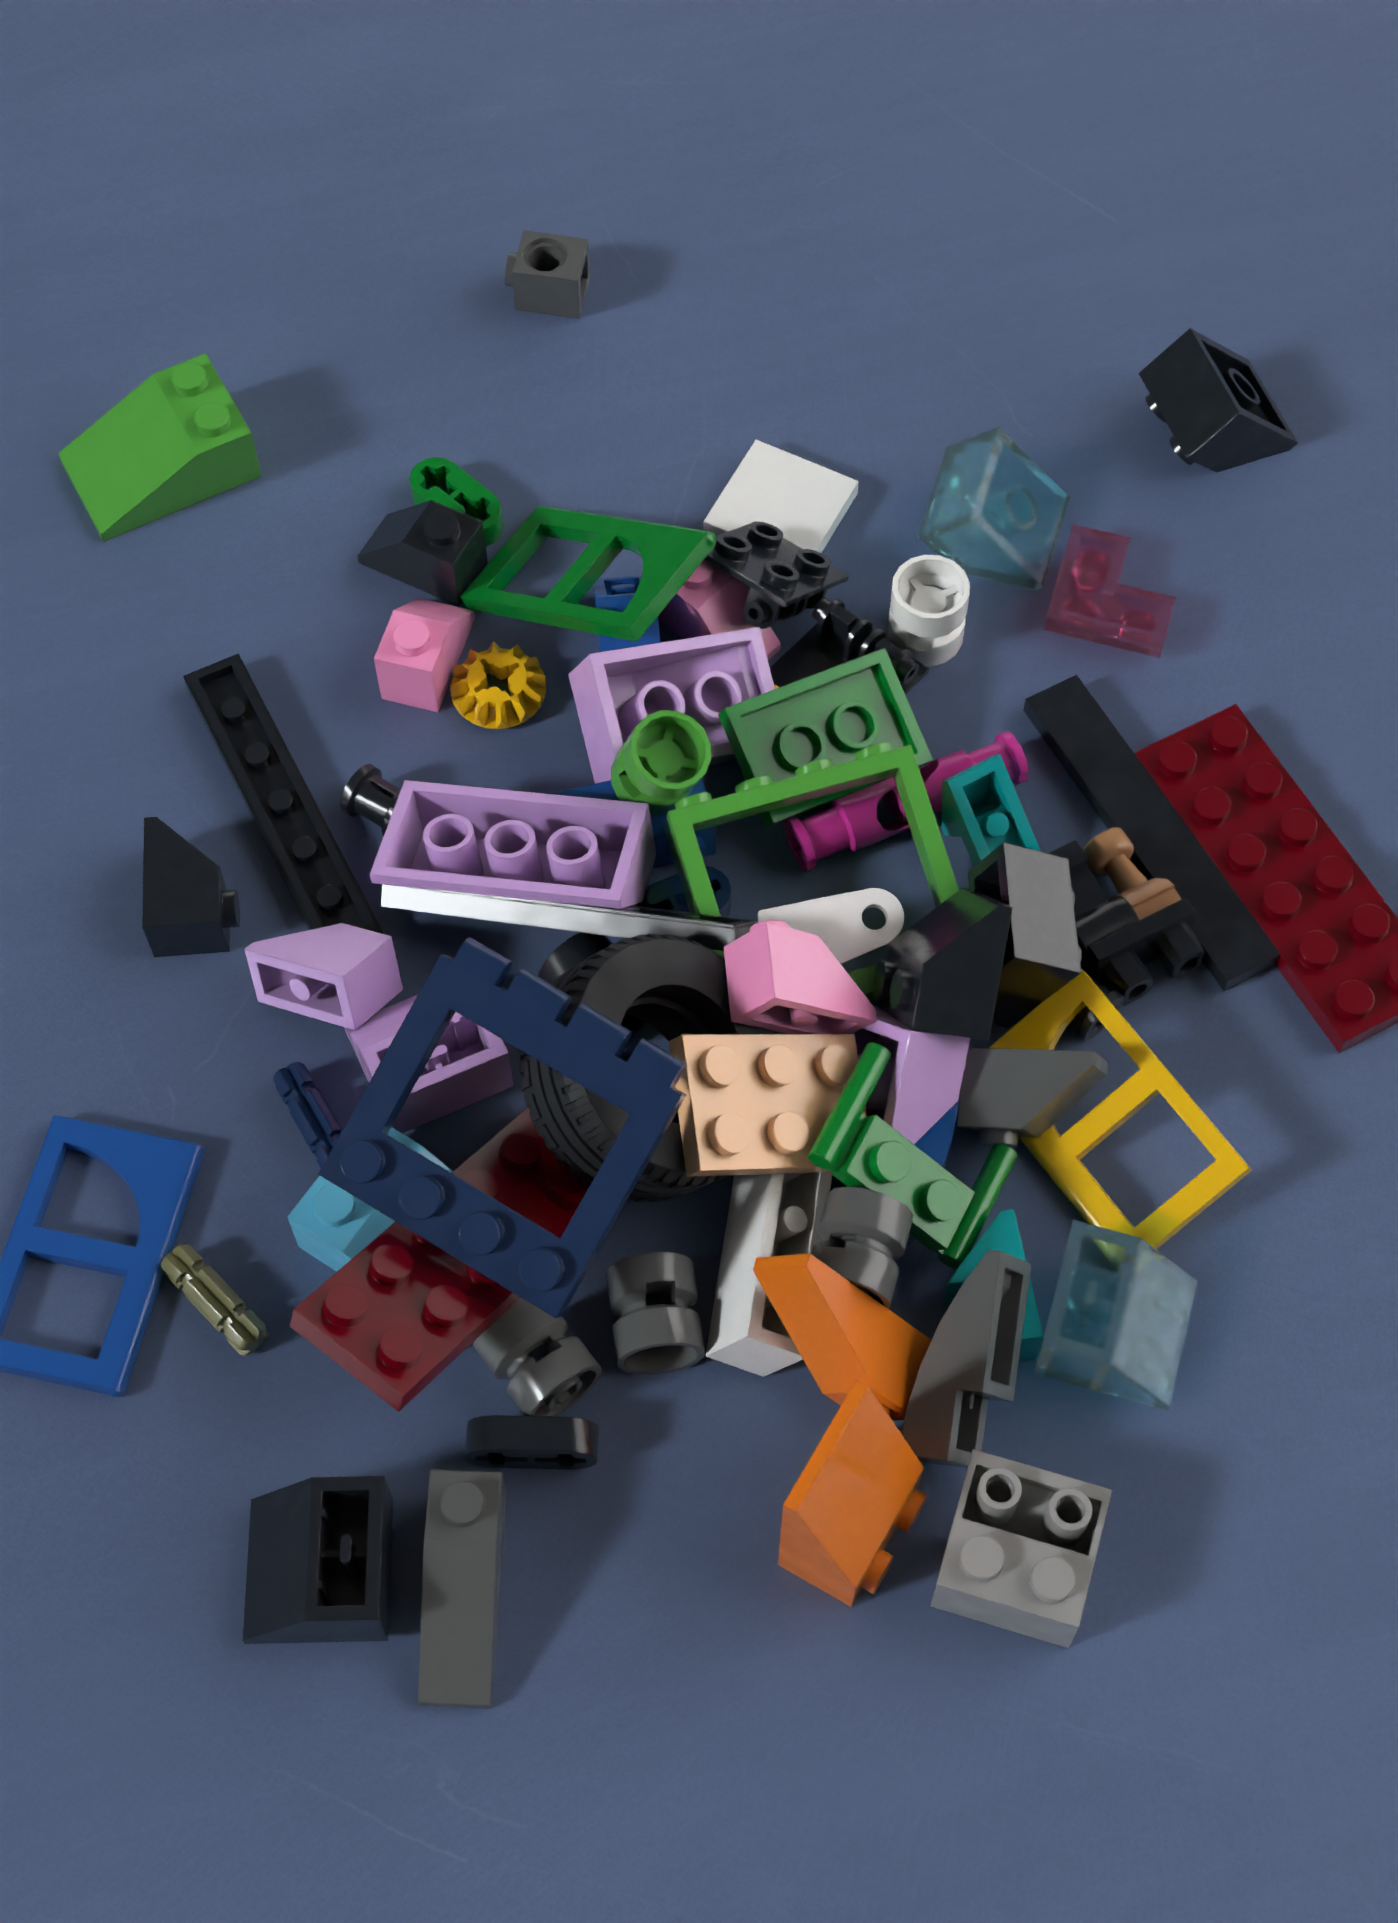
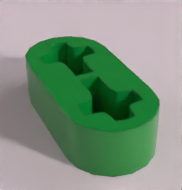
M433 457L424 459L411 470L409 481L414 505L433 500L465 515L466 511L477 520L486 515L487 520L483 521L486 547L498 540L503 530L502 509L500 501L492 492L454 462L446 458ZM445 483L447 486V493H445L442 489L439 488ZM432 484L433 487L427 490L426 486Z

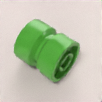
M660 710L647 715L634 728L627 741L617 752L612 763L611 784L617 798L620 801L648 803L650 816H660L674 810V804L680 799L687 797L693 787L706 774L710 764L711 743L704 728L693 717L679 711Z

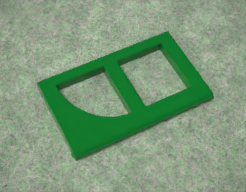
M540 505L535 508L460 598L469 610L638 642L714 548L716 535L712 531ZM548 537L589 543L587 548L545 598L503 591ZM623 549L632 551L642 557L643 571L639 586L623 612L578 604Z

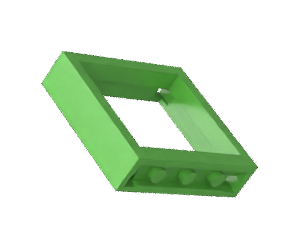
M890 743L875 744L858 751L855 754L856 760L833 766L830 759L817 760L796 769L795 777L772 782L771 776H759L738 784L735 787L736 793L712 799L710 793L704 792L693 794L677 801L674 804L676 809L668 811L664 831L690 913L721 916L695 831L890 777L894 778L935 906L938 907L959 891L912 746L907 745L892 750ZM713 950L717 955L724 957V951ZM877 964L847 972L870 1002L878 1000L873 992V980Z

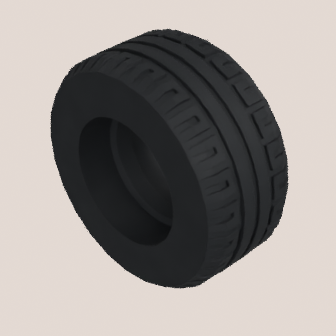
M647 934L646 936L638 935L631 939H622L576 964L551 983V985L572 997L561 1019V1022L568 1025L577 1008L584 1003L620 1025L624 1015L643 1020L656 1028L668 1041L682 1034H778L777 1031L731 1022L725 958L698 942L688 941L679 936ZM520 1050L522 1063L519 1066L520 1074L523 1077L521 1087L524 1092L526 1106L530 1111L531 1121L534 1123L536 1131L543 1138L544 1144L560 1164L563 1163L565 1168L572 1175L575 1174L579 1181L591 1185L630 1114ZM671 1122L627 1201H665L702 1188L729 1175L687 1177L680 1123Z

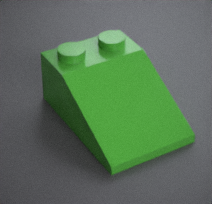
M206 353L152 374L58 453L63 467L103 542L262 477L252 433Z

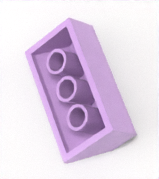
M404 780L369 874L372 883L623 909L643 902L656 857L649 804Z

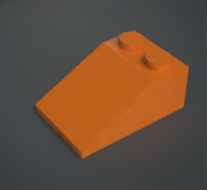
M858 1380L854 1382L783 1504L778 1557L779 1566L850 1607L854 1605L862 1589L872 1594L876 1592L894 1557L884 1551L896 1528L906 1533L910 1531L927 1499V1495L918 1491L924 1466L871 1388Z

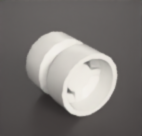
M921 555L910 558L899 566L893 577L887 639L902 650L909 649L912 651L914 658L924 666L932 667L946 663L957 654L963 643L965 616L967 615L970 595V581L965 570L955 561L943 556Z

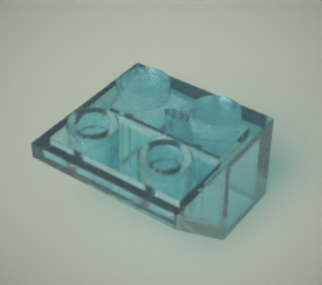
M1073 1220L1063 1250L1043 1331V1339L1033 1373L1168 1410L1197 1280L1139 1237Z

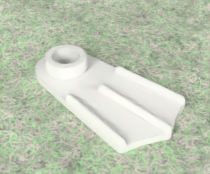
M868 888L760 910L757 914L758 923L768 920H779L788 923L789 928L817 934L840 964L889 944L899 935L904 924V911L901 903L892 893L880 888ZM868 908L881 910L886 918L885 925L878 930L867 928L862 921L863 911Z

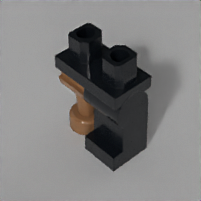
M1114 827L1096 835L1083 849L1074 840L1048 854L1069 860L1071 887L1075 894L1074 913L1077 940L1081 949V961L1084 962L1082 969L1101 986H1105L1109 992L1117 990L1125 998L1122 1005L1126 1006L1140 999L1151 990L1154 978L1144 966L1145 964L1158 958L1170 976L1179 979L1198 969L1204 951L1195 933L1192 931L1196 910L1186 897L1180 898L1174 889V884L1169 880L1163 878L1146 879L1129 860L1134 852L1133 843L1121 828ZM1092 874L1096 876L1108 875L1119 894L1107 899V894Z

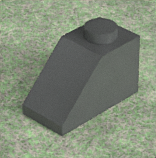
M968 1047L966 1066L959 1095L957 1126L974 1135H978L977 1144L992 1147L995 1143H1001L1010 1148H1015L1018 1144V1137L1039 1138L1107 1076L1108 1061L1094 1051Z

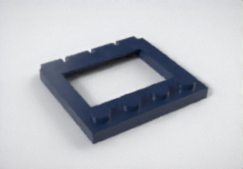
M469 937L464 941L454 959L448 955L441 954L318 1175L552 1317L558 1318L565 1312L684 1101L686 1094L676 1089L675 1086L685 1070L686 1062L644 1038L637 1044L629 1060L621 1057V1054L631 1037L632 1031L584 1003L577 1008L568 1025L561 1022V1019L572 999L569 994L524 968L517 973L508 990L501 987L511 969L512 961ZM455 1012L630 1114L561 1238L387 1135Z

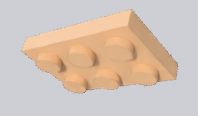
M682 1034L669 1041L670 1054L686 1062L685 1070L675 1088L686 1094L684 1101L678 1109L687 1177L830 1172L813 1164L808 1159V1154L858 1062L854 1034ZM864 1107L862 1114L867 1117L866 1107Z

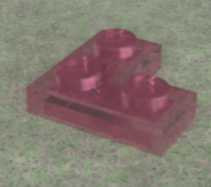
M1073 524L1046 616L1044 630L1160 658L1176 597L1118 584L1130 537Z

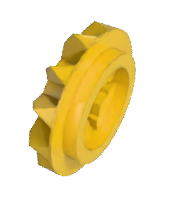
M493 641L488 650L478 653L470 649L467 659L461 665H454L453 679L450 685L451 697L457 711L472 724L488 729L510 728L527 721L540 709L546 695V677L540 668L537 656L529 657L525 655L518 644L512 649L500 648ZM486 675H495L499 680L508 677L511 696L505 690L501 691L496 686L487 689Z

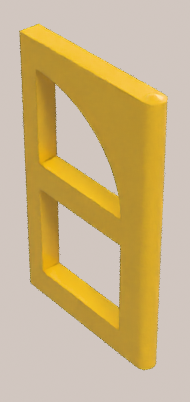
M1081 969V974L1044 1000L989 1048L1054 1050L1068 1024L1087 1005L1140 1068L1139 1071L1064 1134L1060 1135L1053 1124L1039 1138L1018 1137L1125 1271L1128 1272L1136 1269L1144 1259L1248 1175L1252 1169L1094 981ZM1161 1093L1216 1160L1134 1227L1080 1159Z

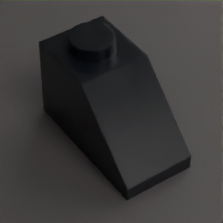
M433 500L387 514L357 556L360 564L458 607L463 602L460 596L488 565L483 522Z
M145 817L142 928L153 956L167 957L230 952V928L240 926V904L237 890H227L220 866L158 817Z

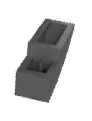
M988 1250L964 1281L941 1319L920 1365L906 1409L902 1429L903 1437L920 1461L930 1464L968 1468L972 1450L982 1451L988 1400L1014 1402L1031 1271L1030 1263L1002 1251Z

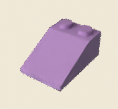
M760 627L589 654L568 674L595 784L611 780V766L617 752L627 741L634 728L647 715L660 710L682 712L693 717L704 728L711 743V761L709 766L736 760L718 713L726 707L775 689Z

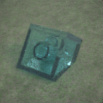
M996 427L946 447L918 538L937 555L955 561L965 570L966 574L1037 590L1044 587L1070 497L1000 427Z

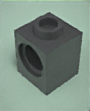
M523 230L518 252L509 253L505 269L506 286H513L515 310L580 319L591 279L589 239Z

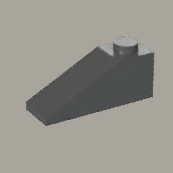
M430 1469L423 1551L418 1685L419 1706L491 1709L507 1509V1493L502 1472Z

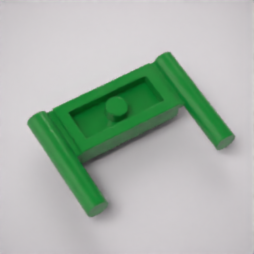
M868 1043L810 1150L808 1159L816 1166L832 1172L833 1176L848 1187L865 1188L881 1192L908 1206L914 1214L909 1234L928 1249L936 1252L938 1259L943 1264L953 1269H958L972 1250L1012 1169L1017 1153L1007 1145L1001 1143L993 1144L972 1189H970L877 1115L866 1117L862 1114V1111L891 1058V1053L882 1045Z

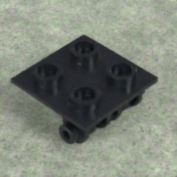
M755 521L717 535L714 548L705 557L706 561L751 587L743 609L744 618L750 625L765 629L772 626L776 620L784 621L802 613L804 609L815 608L818 602L825 598L828 589L848 581L849 576L831 566V561L824 554L811 549H802L785 539L783 532L776 526Z
M827 598L820 600L812 612V617L818 623L770 667L774 685L782 687L885 648L905 695L929 672V668L914 658L912 651L909 649L902 650L886 638L884 631L881 629L874 630L870 621L867 619L860 620L845 609V604L841 600L830 601Z

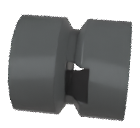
M858 1187L834 1188L827 1194L818 1226V1234L824 1241L815 1244L812 1247L811 1254L890 1309L899 1275V1267L893 1260L904 1255L914 1214L908 1206L881 1192Z
M674 1252L644 1253L624 1258L607 1269L606 1277L611 1313L620 1318L613 1325L617 1367L633 1374L668 1373L692 1366L705 1356L700 1315L690 1309L697 1302L693 1263L690 1258Z
M519 1298L474 1341L473 1346L497 1379H510L507 1392L524 1416L556 1417L579 1401L599 1379L602 1370L578 1337L564 1336L568 1326L562 1316L554 1318L523 1298Z

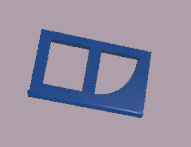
M53 1115L0 1261V1372L107 1394L112 1397L124 1396L165 1274L161 1267V1262L173 1250L205 1153L204 1147L195 1143ZM68 1150L92 1157L105 1164L129 1186L135 1196L139 1210L140 1227L136 1247L41 1227ZM29 1258L125 1277L98 1359L1 1339Z

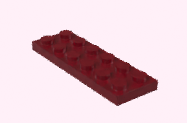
M1237 704L1134 752L1279 951L1280 957L1275 966L1338 1053L1398 1023V917Z
M526 1108L454 1170L452 1174L561 1238L590 1185L589 1183L585 1184L579 1181L575 1174L572 1175L563 1163L560 1164L554 1158L553 1153L548 1150L543 1138L536 1131V1127L529 1115V1108ZM395 1221L295 1307L289 1326L399 1412L521 1297Z

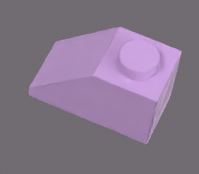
M340 923L257 941L244 949L258 1002L355 1031L403 990L392 936Z

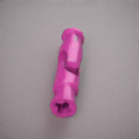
M1009 731L1002 732L996 735L994 743L969 753L962 749L935 759L919 769L933 812H942L943 780L994 754L1001 755L1014 785L1026 782L1028 780L1029 768L1023 749L1015 736ZM893 777L832 801L831 809L801 821L797 817L784 821V832L788 846L799 867L804 872L816 868L817 860L846 848L851 852H855L910 829ZM884 795L887 808L899 820L888 825H881L877 819V805Z

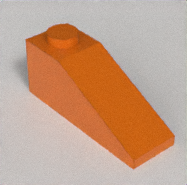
M810 1253L756 1258L753 1272L822 1394L841 1406L854 1382L858 1380L871 1388L892 1421L904 1420L916 1377L931 1339Z

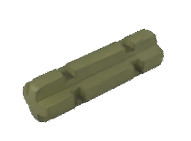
M186 1243L178 1245L161 1262L165 1275L178 1289L183 1290L186 1294L185 1297L219 1333L224 1332L223 1334L227 1337L226 1340L240 1355L248 1356L265 1343L269 1336L266 1324L251 1309L247 1310L244 1305L245 1302L211 1266H207L203 1262L204 1259L191 1245Z

